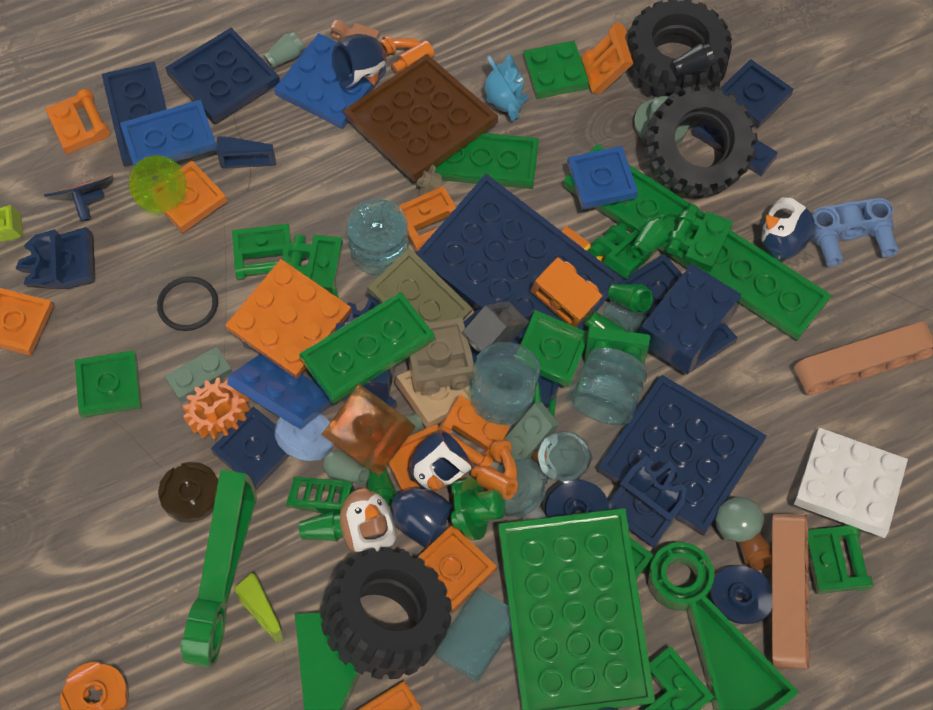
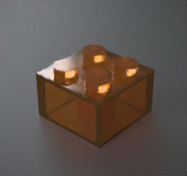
M358 384L322 435L380 477L416 426L401 413Z

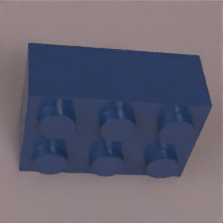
M691 263L642 325L640 334L650 335L648 350L688 375L735 314L742 294Z

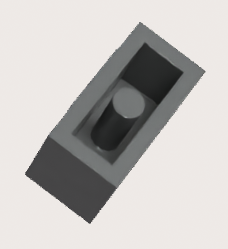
M509 301L485 305L463 332L469 338L468 342L474 349L486 353L507 348L527 326L529 321Z

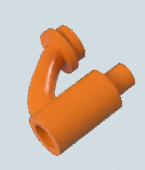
M386 35L379 41L386 56L395 54L398 48L409 49L398 55V61L391 64L396 74L426 54L431 58L435 57L431 44L426 40L421 42L413 38L391 39Z
M498 439L491 445L490 454L495 461L503 462L504 473L490 466L482 468L475 466L471 471V476L476 478L479 486L487 490L497 489L502 493L504 499L509 500L514 497L518 490V482L516 480L517 466L511 454V443L505 439Z

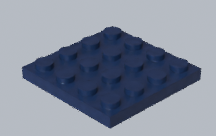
M661 375L599 465L598 472L621 485L620 483L630 469L645 456H648L652 461L651 470L654 472L661 469L669 461H672L676 472L670 485L673 487L680 484L686 485L685 504L676 519L704 536L715 520L719 507L727 501L761 448L767 435Z

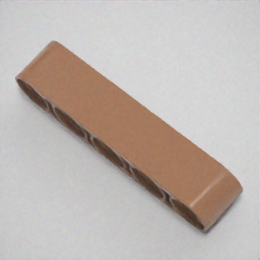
M926 322L914 323L807 357L799 361L794 366V370L807 395H815L933 356V334Z
M806 513L774 514L772 520L773 665L776 669H809V545Z

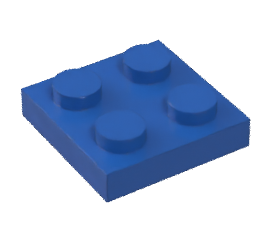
M622 146L568 157L567 165L582 210L637 198L638 190Z

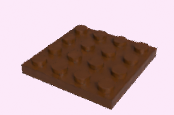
M428 54L343 110L346 119L414 182L423 176L424 170L428 172L431 165L438 166L498 123V115Z

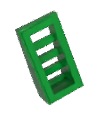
M293 477L286 506L321 514L334 510L336 513H341L345 499L354 491L353 483L341 480ZM300 486L306 487L303 500L297 499ZM312 489H317L315 500L310 501ZM323 492H329L326 502H321ZM335 493L340 494L338 503H333Z

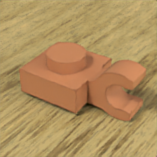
M334 20L331 26V30H333L331 38L336 41L354 34H366L377 40L380 38L379 30L357 23L351 29L343 21Z

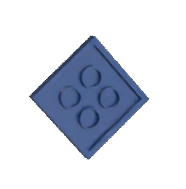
M318 33L276 85L274 92L276 96L344 129L349 121L344 116L343 110L376 87L386 74V66L384 65L383 69L379 72L375 85L363 76L354 86L344 88L341 86L335 73L332 61L333 47L337 42Z

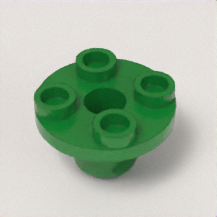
M472 477L463 478L452 483L455 510L451 513V520L454 528L461 529L465 537L471 541L482 539L487 532L488 523L492 520L502 519L505 515L506 503L502 493L497 489L482 491V488Z

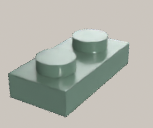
M215 347L165 375V379L179 402L182 403L187 400L186 397L188 395L196 394L194 389L196 386L201 389L204 388L206 380L210 384H214L216 378L220 377L223 380L232 373V370L218 348Z
M542 402L534 403L505 438L512 445L511 454L518 467L526 465L532 458L531 455L540 449L544 439L553 434L560 426Z

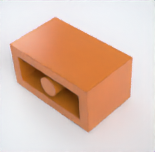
M559 257L535 280L530 290L531 293L562 320L574 327H578L598 305L603 296L599 293V289L594 283L585 281L577 274L572 264L566 261L563 262Z

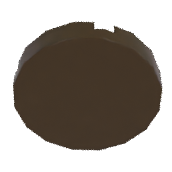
M185 462L175 469L174 467L171 468L160 481L158 489L162 508L169 517L179 522L192 523L203 520L213 513L218 478L211 468L198 462Z

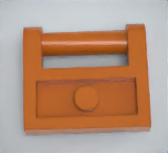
M619 22L613 24L609 29V33L592 50L588 49L581 57L592 93L601 94L634 64L625 39L627 30Z
M82 89L74 97L45 107L65 154L104 140L111 134L108 125L103 123L93 102L94 96L89 89ZM84 107L93 126V129L86 132L76 111Z
M444 186L394 207L393 214L416 253L437 228L422 235H418L417 230L448 217L456 208V205Z
M459 395L455 398L438 430L443 429L460 444L471 462L482 468L484 466H491L494 460L490 454L491 445L498 439L503 440L510 427L462 395ZM451 428L484 449V452L481 454L450 433Z

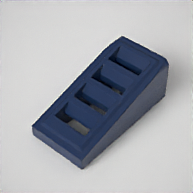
M217 136V155L221 168L276 165L272 144Z

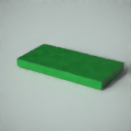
M483 133L436 166L435 172L441 174L442 181L477 184L485 174H488L504 187L534 189L539 138Z
M399 292L299 353V358L334 404L436 340V336L402 292Z

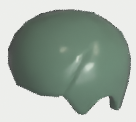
M735 497L727 500L719 507L716 515L717 530L725 540L729 539L737 542L751 540L761 531L764 523V515L760 507L747 497Z

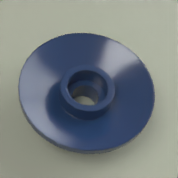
M583 480L569 481L558 486L551 493L546 504L547 518L573 515L576 511L591 513L609 510L608 500L602 489L591 482Z
M731 566L721 570L714 577L710 589L711 601L728 620L738 624H754L762 621L770 614L772 610V585L757 570L746 566ZM736 598H742L745 602H740Z

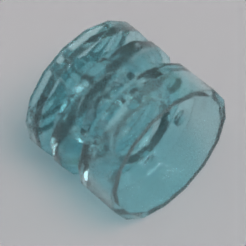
M381 199L365 201L356 206L350 213L346 227L352 261L359 270L368 275L380 276L409 248L406 215L398 205Z
M497 342L487 346L479 353L475 363L470 390L471 405L479 416L486 421L496 424H513L523 418L532 407L540 375L539 362L534 354L522 345L512 342Z
M611 348L591 350L587 355L586 364L581 371L583 377H580L571 398L573 405L579 412L598 422L610 425L630 423L638 404L637 396L642 392L643 384L648 376L647 368L641 361L620 350Z

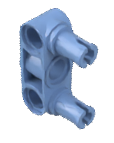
M874 198L862 201H848L816 209L813 213L815 223L811 240L821 247L826 265L829 267L837 266L843 261L837 241L854 240L866 236L876 237L882 257L896 255L899 248L892 232L894 229L892 219L893 206L886 199Z

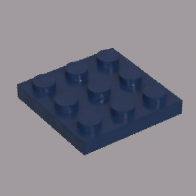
M232 27L165 67L167 75L192 101L201 99L206 116L214 124L280 82L279 75Z

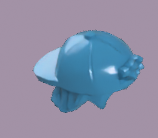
M510 54L507 55L502 64L498 65L489 55L487 58L493 70L485 80L486 100L489 104L492 103L498 110L508 112L511 121H514L520 117L519 110L522 109L523 104L529 98L528 94L522 95L524 78L518 71L517 65Z

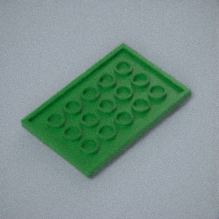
M626 508L498 524L522 710H601L655 703Z

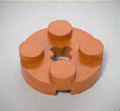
M89 662L74 669L66 678L63 693L61 692L60 694L62 710H127L129 704L128 686L124 677L116 668L100 664L99 662ZM95 688L97 692L103 691L99 702L95 704L92 701L86 702V699L90 697L89 691Z

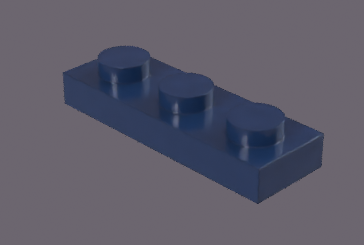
M702 118L694 127L692 135L724 154V140L720 130L712 122ZM758 140L753 146L756 154L749 163V170L762 177L777 158L778 152Z

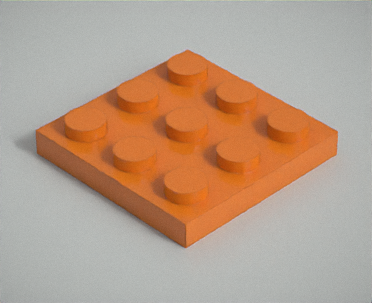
M280 259L225 324L226 330L297 379L306 369L299 358V353L334 333L336 323L342 324L351 314L352 308Z

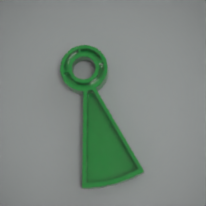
M220 470L198 598L194 601L189 611L184 638L181 639L180 647L185 664L212 668L217 662L221 650L226 624V604L257 501L253 481L246 473Z
M674 542L661 548L653 558L648 571L649 590L655 599L668 609L688 612L708 689L714 696L712 700L714 710H781L800 692L707 598L714 581V569L708 555L703 550H700L699 547L690 543ZM676 563L689 566L694 571L695 583L686 588L673 585L667 577V568Z
M320 613L295 614L304 710H345L360 677V673L354 671L355 666L348 662L345 665L338 659L340 653L337 650L333 652L327 644L330 636H325L322 632L321 624L323 620L320 617Z

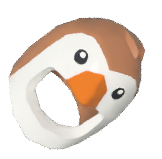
M359 488L345 499L341 508L339 523L342 536L349 550L363 551L375 548L376 552H379L381 547L389 548L394 544L397 534L391 510L379 494L366 488ZM384 534V536L374 540L364 539L371 535Z

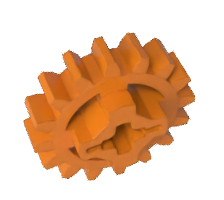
M218 377L214 384H210L206 380L204 388L201 389L196 386L194 388L196 394L186 397L190 404L183 405V410L186 413L183 417L194 434L199 432L201 438H205L210 433L212 438L216 439L219 432L227 436L229 428L232 427L236 430L239 428L237 425L238 420L245 421L247 419L244 412L250 410L247 403L249 398L227 385L228 379L222 383L220 377Z

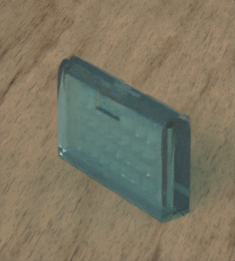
M477 588L447 632L434 656L470 680L478 683L512 631L509 606Z

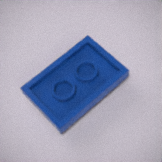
M201 99L120 123L136 173L217 149Z
M259 354L231 373L227 385L300 430L333 405L319 384L302 374L297 379L262 354Z

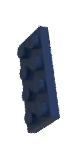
M155 61L102 73L124 167L133 165L120 123L167 109Z
M663 254L634 272L628 279L624 278L619 284H643L652 291L653 302L651 307L646 312L639 313L646 321L679 280L682 273ZM727 325L722 329L691 372L736 343L738 337Z

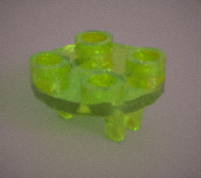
M152 155L146 156L134 165L130 171L128 186L131 196L146 211L162 212L173 208L184 198L186 180L185 174L178 163L166 156ZM153 176L158 177L156 181H154L152 178ZM158 186L162 187L161 191H157Z

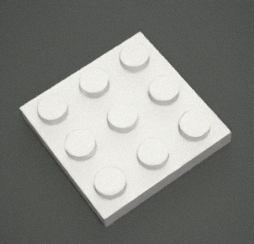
M819 428L794 505L885 538L889 532L908 459Z

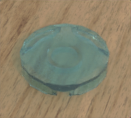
M523 457L514 459L517 466L516 480L518 482V490L513 498L505 499L506 512L504 516L506 517L515 515L517 517L526 516L534 511L545 497L546 492L544 489L545 483L547 484V476L532 459ZM504 464L499 466L497 471L504 473Z

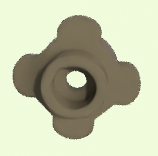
M431 165L428 172L424 170L423 176L417 180V185L420 187L419 196L440 187L442 176L435 172L436 166Z

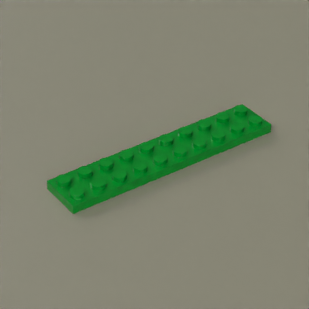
M596 144L590 152L604 150V148ZM629 165L638 190L637 198L595 208L616 222L624 223L631 232L635 230L640 232L646 221L654 218L660 219L669 227V238L671 232L676 230L679 224L678 218L681 212L686 210L690 203ZM569 173L563 180V187L577 195L571 174ZM698 210L696 217L703 220L705 213ZM689 229L686 237L693 240L696 231ZM732 230L711 272L703 270L741 293L739 303L797 341L827 305L832 296ZM668 241L658 248L686 268L690 266L689 263L684 262L686 251L679 249L676 255L669 254L666 251L669 244Z

